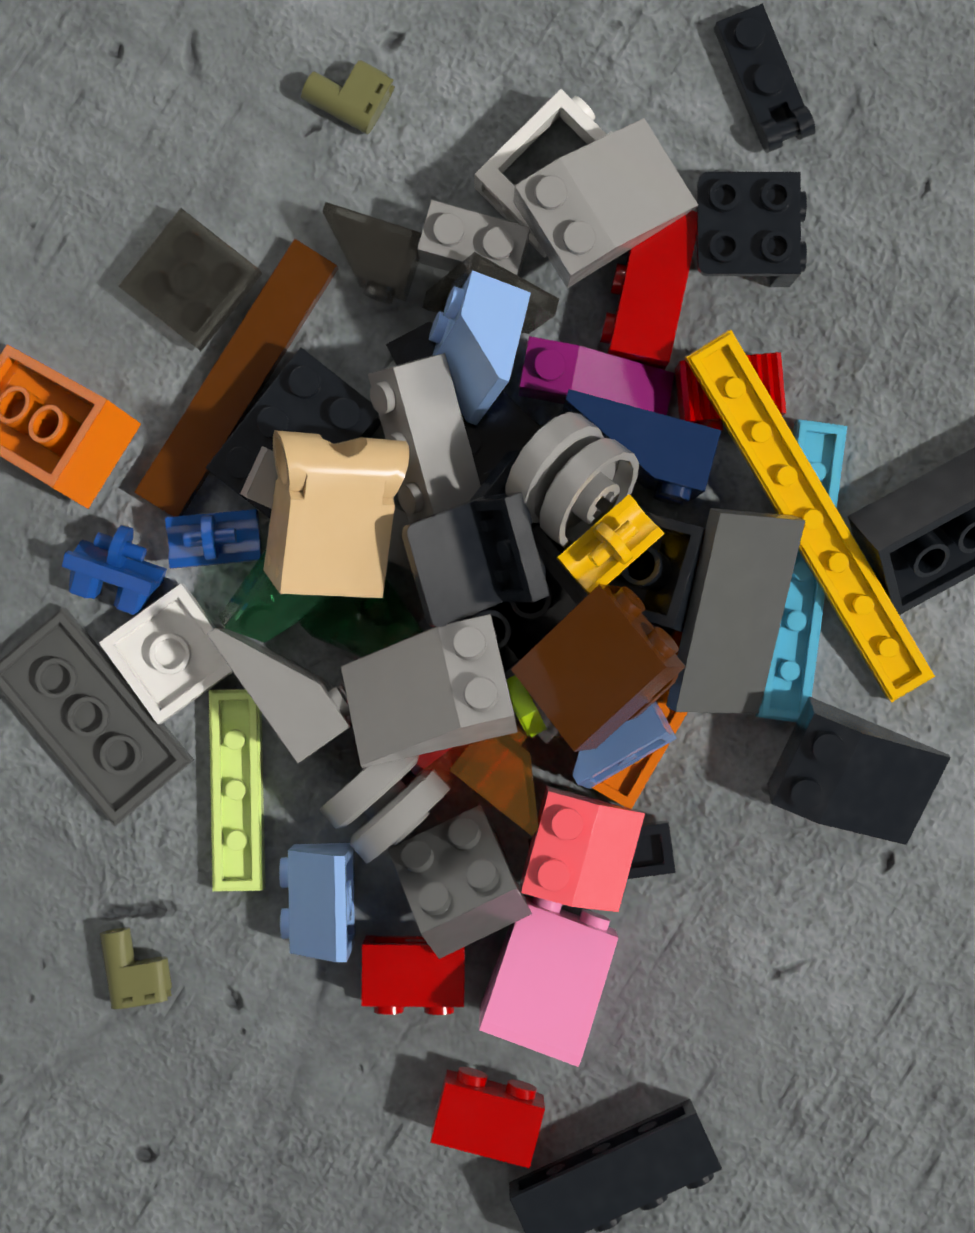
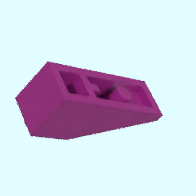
M529 336L519 396L564 404L568 390L571 389L667 415L675 373L583 346Z

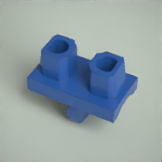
M257 509L165 518L170 569L263 560Z
M121 525L117 529L114 537L98 532L94 543L81 540L73 552L69 550L65 552L62 567L71 570L69 579L70 593L83 598L95 599L101 593L103 581L118 586L114 606L118 610L132 615H138L145 608L151 594L164 582L167 569L143 561L147 548L132 543L134 530L125 525Z

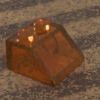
M516 726L517 733L466 744L452 761L449 770L533 836L539 826L531 756L528 747L523 743L527 739L526 733Z

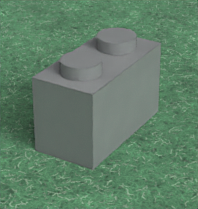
M431 200L418 245L419 260L421 264L469 277L473 270L516 287L529 243L530 227Z

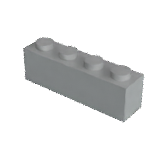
M445 353L369 373L368 377L371 384L370 398L373 407L379 413L385 439L407 441L409 445L408 468L398 490V499L401 507L407 513L409 523L469 502L481 485Z

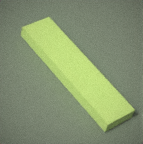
M246 689L209 690L212 892L264 890L262 712Z

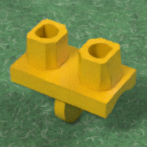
M628 494L556 559L589 595L599 584H609L665 533L644 513L634 498Z

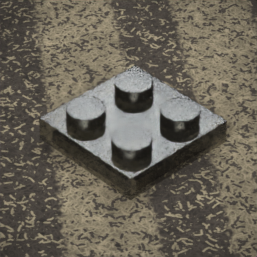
M180 208L124 278L119 287L201 352L261 277L262 272L198 220Z

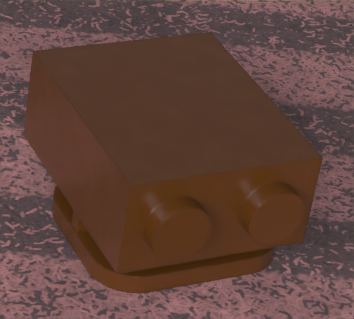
M599 584L511 669L574 752L596 749L622 724L640 716L676 682L679 672L686 667L676 655L679 649L675 641L663 629L659 627L654 628L642 614L645 610L643 602L632 590L625 586L621 588L620 586Z

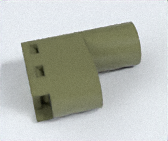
M359 60L343 87L315 71L312 72L304 84L301 99L368 135L374 128L394 91L395 86L391 85L394 79L370 64Z
M130 927L115 928L101 932L100 939L111 1009H124L168 1001L167 997L172 996L168 957H154L135 961Z

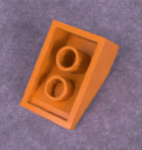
M7 344L0 354V457L89 509L141 426V423L106 398Z

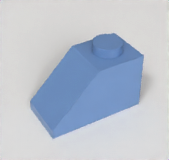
M657 701L637 718L622 724L596 749L579 751L572 775L578 785L591 789L677 739Z

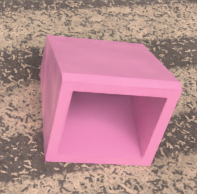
M524 895L532 914L509 926L480 1004L479 1030L579 1067L617 945L618 936L614 928L608 927L611 920L603 915L582 909L579 916L562 910L563 904L534 896L530 898Z

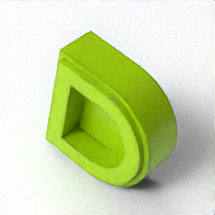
M515 675L507 679L506 682L512 707L527 736L533 737L547 730L529 692Z

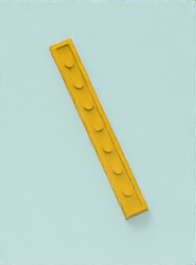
M727 330L685 356L686 362L776 513L793 515L805 520L798 550L886 698L892 703L934 678L935 675L732 330Z

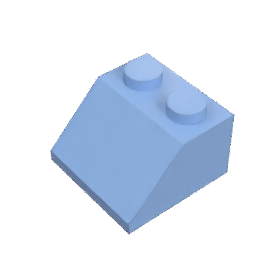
M473 270L462 288L456 286L452 288L444 312L439 311L436 315L429 340L436 342L433 356L443 353L446 355L462 415L468 423L477 425L509 382L531 292Z
M350 843L294 844L288 850V857H281L279 866L280 887L288 888L289 908L281 909L280 933L282 939H289L290 954L332 962H347L355 945L354 849L349 845Z

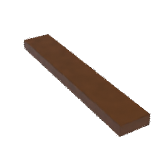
M293 240L134 493L172 517L183 516L210 473L206 466L243 421L338 271V266L300 241Z

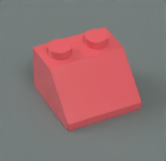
M546 786L520 881L521 893L570 907L619 912L645 813Z

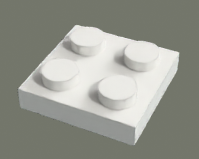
M182 583L99 642L157 724H162L233 672L207 635L216 627L186 585Z

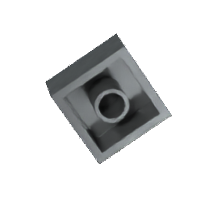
M481 805L388 849L420 933L439 959L532 914L524 894L521 893L520 885L497 833Z

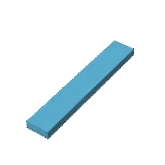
M798 419L794 422L793 436L837 509L847 426ZM799 550L759 713L755 715L760 718L797 722L808 697H812L825 594Z

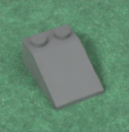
M644 118L570 152L515 185L513 199L517 209L567 288L698 207L696 200Z
M491 614L446 624L443 627L432 628L341 666L362 768L517 733L514 711Z
M214 628L207 633L210 640L297 763L308 758L353 726L345 687L342 684L333 687L330 681L233 629Z

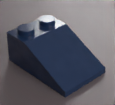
M571 389L568 390L561 414L567 412L581 414L600 429L604 438L615 439L633 452L639 462L638 478L636 481L644 488L654 490V499L683 506L684 501H692L705 492L721 430Z

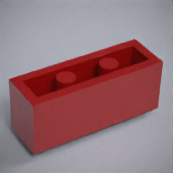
M689 212L631 248L626 265L617 263L611 287L612 294L620 295L616 314L606 312L600 342L609 344L607 354L662 370L666 369L671 359L697 236V212Z

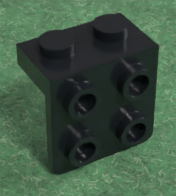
M705 172L700 175L697 181V269L699 273L703 276H770V287H790L801 275V272L805 271L807 263V245L805 241H801V222L805 221L807 211L806 192L801 191V172Z
M522 492L485 495L411 522L403 527L402 539L424 615L430 626L443 627L446 624L456 622L502 602H535L550 596L545 580V566L537 551L531 529V515L524 503Z

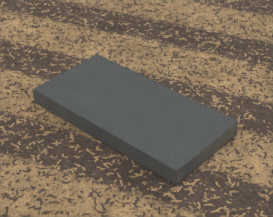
M710 508L677 655L686 667L679 672L676 682L670 687L667 707L675 712L759 713L804 529V519L793 515Z
M61 608L0 660V691L114 826L121 823L194 761L193 757L165 724L156 723L120 671L67 608Z

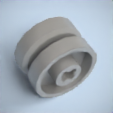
M567 412L553 418L540 428L523 447L511 468L506 483V494L522 492L524 503L531 515L532 523H540V528L548 537L562 548L567 549L628 494L631 495L638 478L639 462L633 452L615 439L604 438L600 429L581 414Z
M419 755L364 768L319 809L335 829L345 828L365 812L369 819L352 834L349 845L366 864L375 859L390 845H396L427 818L430 814L428 811L451 788L434 768L423 770L406 785L403 783L401 778L417 764Z

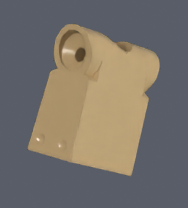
M274 430L273 452L278 479L275 481L264 572L280 594L383 598L395 510L393 497L398 492L408 468L410 455L407 441L360 437L333 444L323 439L320 434Z

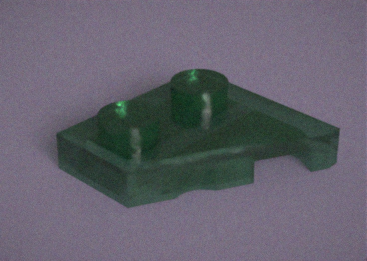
M266 550L219 615L225 629L264 643L337 597L280 594L263 570Z
M385 577L383 598L333 596L299 622L312 637L361 658L424 632L387 577Z

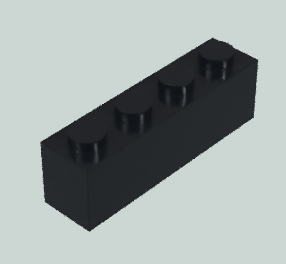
M688 1099L509 1182V1196L525 1233H586L592 1229L596 1232H602L617 1225L621 1221L622 1215L637 1208L650 1210L661 1205L667 1200L668 1194L685 1186L688 1189H694L705 1185L713 1179V1173L722 1170V1167L692 1101Z

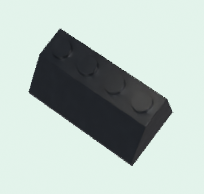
M975 447L848 516L853 538L899 615L975 574Z

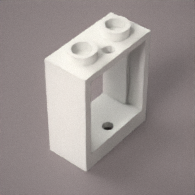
M560 89L474 174L475 189L507 221L529 227L513 202L515 186L502 173L559 117L587 144L613 133L610 131L606 134L593 121L595 119L593 111L580 97L574 96L571 99ZM530 229L529 243L545 258L547 255Z

